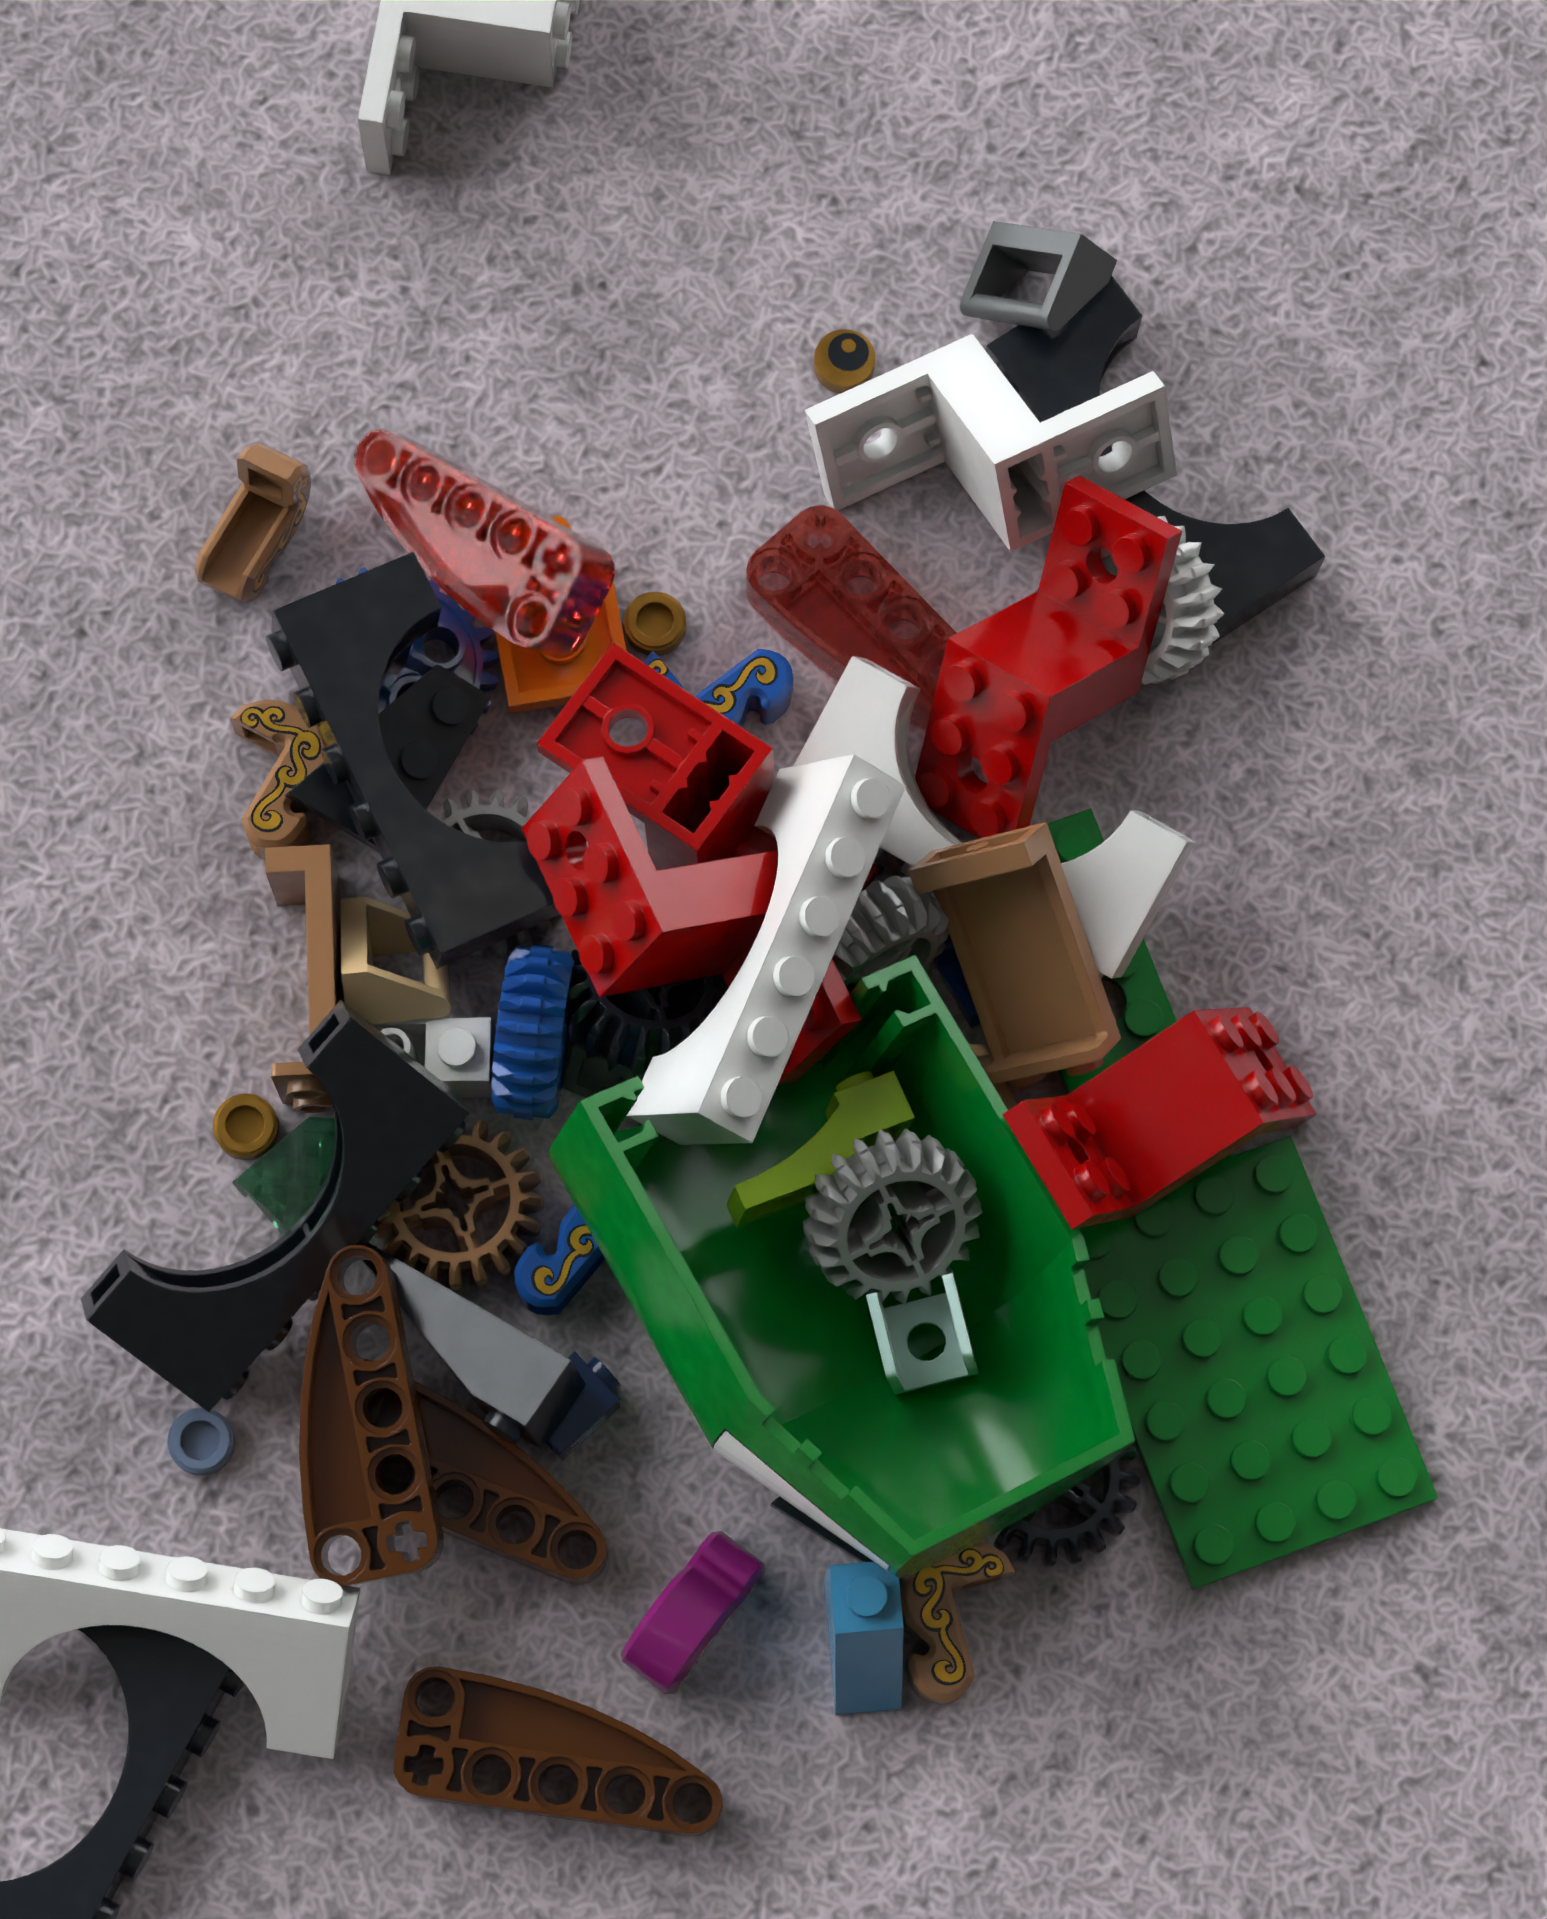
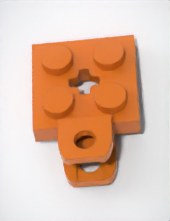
M561 516L518 523L514 528L512 537L514 565L518 584L488 588L509 714L566 705L612 643L626 650L612 570L607 568L580 573L574 534L569 523ZM543 534L549 535V536L537 537V536L543 535ZM542 550L551 551V553L545 555L538 554ZM557 627H564L567 636H577L579 640L578 644L570 646L569 653L564 655H557L554 649H546L542 643L552 639V629Z

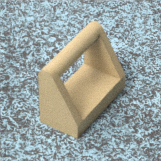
M368 897L341 899V976L345 1003L370 1024L437 1019L448 1015L451 1011L449 964L436 969L429 953L424 954V984L373 966V956L417 952L408 936L404 923L406 919L411 918L409 912Z

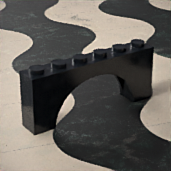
M1111 275L1109 283L1058 331L1017 325L986 346V352L1041 423L1100 396V383L1107 368L1114 358L1137 338L1143 315ZM1111 445L1102 452L1100 457L1112 451ZM1145 490L1125 499L1156 517L1165 516L1167 522L1173 526H1184L1186 543L1202 542L1198 556L1202 563L1215 564L1208 573L1212 585L1222 588L1213 599L1214 604L1223 611L1224 615L1213 624L1220 637L1213 641L1212 645L1316 577L1325 558L1323 552L1289 508L1263 520L1239 524H1221L1202 521L1174 511L1153 498Z
M413 551L273 610L272 634L266 636V641L278 669L282 672L290 668L300 689L294 692L293 696L304 723L308 728L317 725L327 744V747L321 749V754L335 784L345 781L355 801L354 804L349 805V812L358 834L363 841L373 838L383 860L376 863L387 893L391 898L401 896L411 916L404 923L415 950L420 956L429 953L436 969H439L555 917L560 913L554 905L553 896L539 865L529 851L527 841H490L462 833L448 826L428 812L409 793L389 760L379 724L378 700L380 690L389 670L401 653L421 636L438 627L442 608Z
M342 1000L336 1004L297 1049L306 1068L319 1079L328 1091L335 1121L334 1149L327 1176L318 1195L302 1218L279 1240L261 1252L234 1264L214 1269L177 1270L165 1268L144 1261L123 1249L81 1297L86 1321L208 1412L213 1409L221 1398L228 1400L237 1394L245 1384L250 1373L249 1366L265 1348L268 1351L273 1350L285 1339L293 1324L292 1317L308 1299L310 1301L318 1299L331 1258L339 1250L350 1245L366 1246L379 1227L378 1218L394 1200L401 1202L415 1190L422 1178L423 1173L421 1169L437 1151L443 1153L457 1142L466 1126L464 1120L470 1114L455 1091Z
M101 1625L78 1629L89 1637L106 1655L121 1683L128 1714V1744L123 1771L117 1788L102 1816L74 1848L55 1862L34 1873L13 1880L0 1881V1919H116L121 1905L112 1901L124 1877L127 1876L135 1880L148 1861L154 1843L147 1840L146 1837L158 1815L160 1814L168 1819L179 1804L188 1784L179 1776L191 1754L193 1753L200 1758L203 1757L214 1740L221 1721L212 1717L225 1693L235 1697L244 1685V1682L233 1670L197 1645L161 1631L126 1625Z

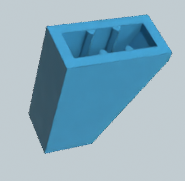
M874 1561L829 1565L824 1579V1593L835 1715L901 1710L904 1628L899 1577H895Z

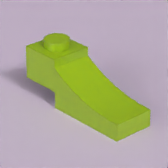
M867 1071L851 1076L836 1086L837 1092L833 1094L824 1113L828 1121L807 1143L776 1166L735 1185L726 1205L736 1228L806 1202L805 1197L820 1193L815 1185V1174H833L836 1169L831 1163L832 1153L843 1156L845 1159L855 1154L853 1150L854 1138L863 1141L867 1147H871L876 1143L879 1129L889 1133L894 1141L899 1138L905 1128L908 1130L915 1117L895 1072L892 1071L874 1078L872 1072Z

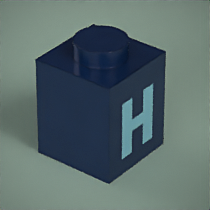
M575 1351L568 1358L573 1362L586 1384L546 1441V1444L561 1461L620 1409V1399L613 1393L621 1386L618 1380L596 1357H593L586 1364Z

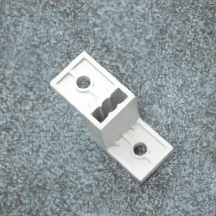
M381 0L358 115L366 171L390 175L394 155H405L409 136V120L403 119L405 101L414 102L416 99L419 85V68L553 87L557 67L567 69L569 65L572 46V32H568L570 14L577 15L580 0Z
M973 334L805 410L823 492L835 512L946 462L1010 552L1053 533L1065 482L1079 475L1123 499L1177 475L1166 389L1154 371L1040 423ZM882 429L880 438L865 444L874 432ZM1113 444L1112 451L1100 457L1102 452Z

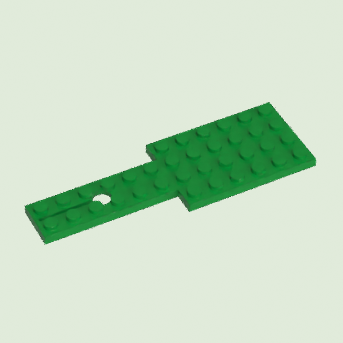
M1091 808L1047 823L1061 863L1076 859L1104 842ZM1144 938L1122 977L1111 979L1104 975L1101 979L1116 985L1124 996L1125 1012L1116 1022L1121 1039L1103 1057L1104 1064L1093 1071L1069 1076L1066 1069L1057 1070L1067 1095L1177 1022ZM1291 1135L1234 1156L1229 1154L1134 1217L1079 1228L1085 1239L1090 1259L1083 1266L1091 1299H1100L1104 1318L1098 1323L1106 1360L1115 1359L1135 1439L1134 1443L1192 1591L1438 1499Z

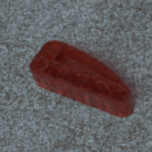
M384 429L372 430L362 437L354 453V467L375 509L397 541L408 554L414 551L423 571L443 591L479 621L515 645L557 659L569 657L579 649L615 577V564L611 555L605 549L423 444ZM531 535L530 540H529V543H528V545L526 546L527 540H528L529 536ZM548 618V622H547L546 628H545V630L543 631L544 623H545L546 619Z
M824 505L811 506L803 510L759 547L749 558L745 583L748 602L788 643L838 682L851 657L856 656L866 658L919 687L921 690L914 703L910 725L926 731L938 682L932 675L931 670L938 665H942L947 640L949 637L957 634V632L840 512ZM815 535L818 541H820L825 535L831 539L830 547L825 548L819 542L813 548L808 544L809 537ZM767 573H778L786 577L789 584L781 590L772 591L761 586L758 580ZM864 577L873 581L877 589L870 594L859 595L849 590L846 583L853 578ZM904 620L917 626L920 633L911 639H901L893 635L888 627L896 621Z

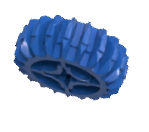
M534 944L532 947L517 945L508 956L502 982L493 1048L491 1099L497 1113L511 1114L513 1118L533 1120V1117L550 1119L559 1107L570 1038L569 1025L567 1023L568 1013H565L572 981L574 960L569 951L553 949V946Z

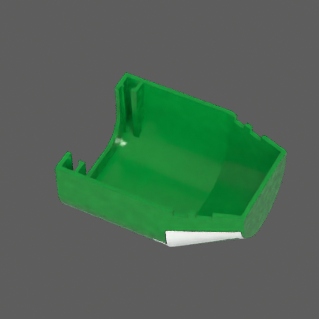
M916 955L860 979L849 995L862 1020L796 1082L776 1087L753 1143L679 1145L657 1133L650 1120L645 1121L643 1125L617 1131L637 1101V1097L644 1089L641 1080L636 1076L580 1100L552 1143L548 1153L550 1162L710 1447L895 1577L907 1576L933 1566L1003 1530L1076 1486L1135 1442L1115 1359L1106 1360L1098 1323L1104 1318L1100 1299H1091L1083 1268L1090 1260L1085 1239L1079 1228L1072 1229L1003 1117L1002 1114L1008 1111ZM867 1071L872 1072L874 1078L892 1071L895 1072L915 1117L908 1130L914 1132L920 1141L930 1135L932 1138L939 1140L944 1149L949 1148L950 1151H954L964 1163L963 1169L968 1170L975 1179V1187L977 1188L975 1195L981 1202V1210L983 1212L974 1218L979 1226L980 1238L964 1242L969 1249L970 1261L953 1260L949 1264L959 1290L980 1374L896 1395L885 1375L866 1293L855 1300L852 1296L846 1294L842 1285L836 1287L834 1284H831L822 1272V1267L816 1265L809 1253L810 1247L808 1244L810 1242L804 1233L802 1222L811 1217L805 1208L806 1202L736 1228L726 1205L735 1185L776 1166L807 1143L828 1121L824 1113L833 1094L837 1092L836 1086L851 1076ZM889 1203L887 1208L892 1217L889 1221L894 1231H897L898 1227L893 1218L895 1215L894 1208ZM940 1275L930 1281L931 1296L946 1293L943 1278ZM916 1287L910 1289L906 1303L931 1296L922 1293ZM891 1292L882 1302L884 1308L903 1304L897 1301ZM921 1324L915 1327L910 1332L907 1340L910 1353L922 1361H931L939 1357L946 1345V1337L943 1331L933 1324Z

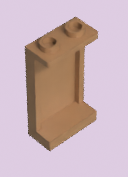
M1047 822L933 850L908 870L916 893L922 894L934 891L937 901L942 905L940 908L949 919L947 929L993 1057V1062L984 1070L992 1084L1008 1081L1011 1088H1021L1044 1079L1048 1072L1066 1069L1069 1076H1075L1093 1071L1104 1064L1103 1057L1117 1044L1121 1036Z
M330 845L265 848V873L277 906L306 905L310 1035L340 1000L344 1002L341 976L340 877ZM304 1062L271 1064V1078L282 1104L293 1103V1110L300 1113H321L332 1109L328 1091L319 1079L306 1068Z

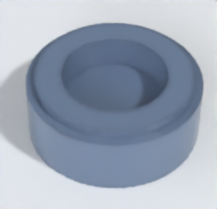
M194 1408L184 1412L173 1422L168 1433L167 1445L172 1459L182 1470L193 1475L204 1476L218 1472L230 1461L235 1449V1435L229 1422L219 1412L215 1410L208 1412L204 1408Z

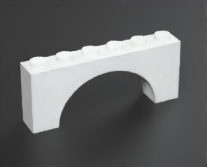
M852 656L794 766L855 754L906 785L876 857L880 858L883 850L905 861L901 872L909 877L908 870L931 851L964 842L953 835L937 819L923 798L914 778L909 756L908 731L914 703L921 689L866 658ZM1130 810L1122 824L1101 845L1076 859L1061 863L1101 979L1104 975L1111 979L1123 976L1196 844L1194 840L1142 811Z
M855 754L779 769L755 823L756 827L775 837L778 846V868L774 890L759 933L735 979L708 1017L678 1046L662 1055L652 1057L642 1080L644 1089L627 1114L628 1117L641 1124L650 1120L657 1133L679 1145L753 1143L906 785Z
M0 1527V1702L18 1661L43 1641L64 1632L90 1626L126 1625L161 1631L191 1642L208 1651L233 1670L246 1684L260 1707L267 1734L266 1748L333 1759L346 1711L360 1588L340 1586L328 1579L309 1580L273 1574L261 1568L243 1569L207 1563L194 1557L184 1556L176 1558L140 1552L128 1546H104L69 1540L64 1536L56 1534L38 1535L2 1529Z

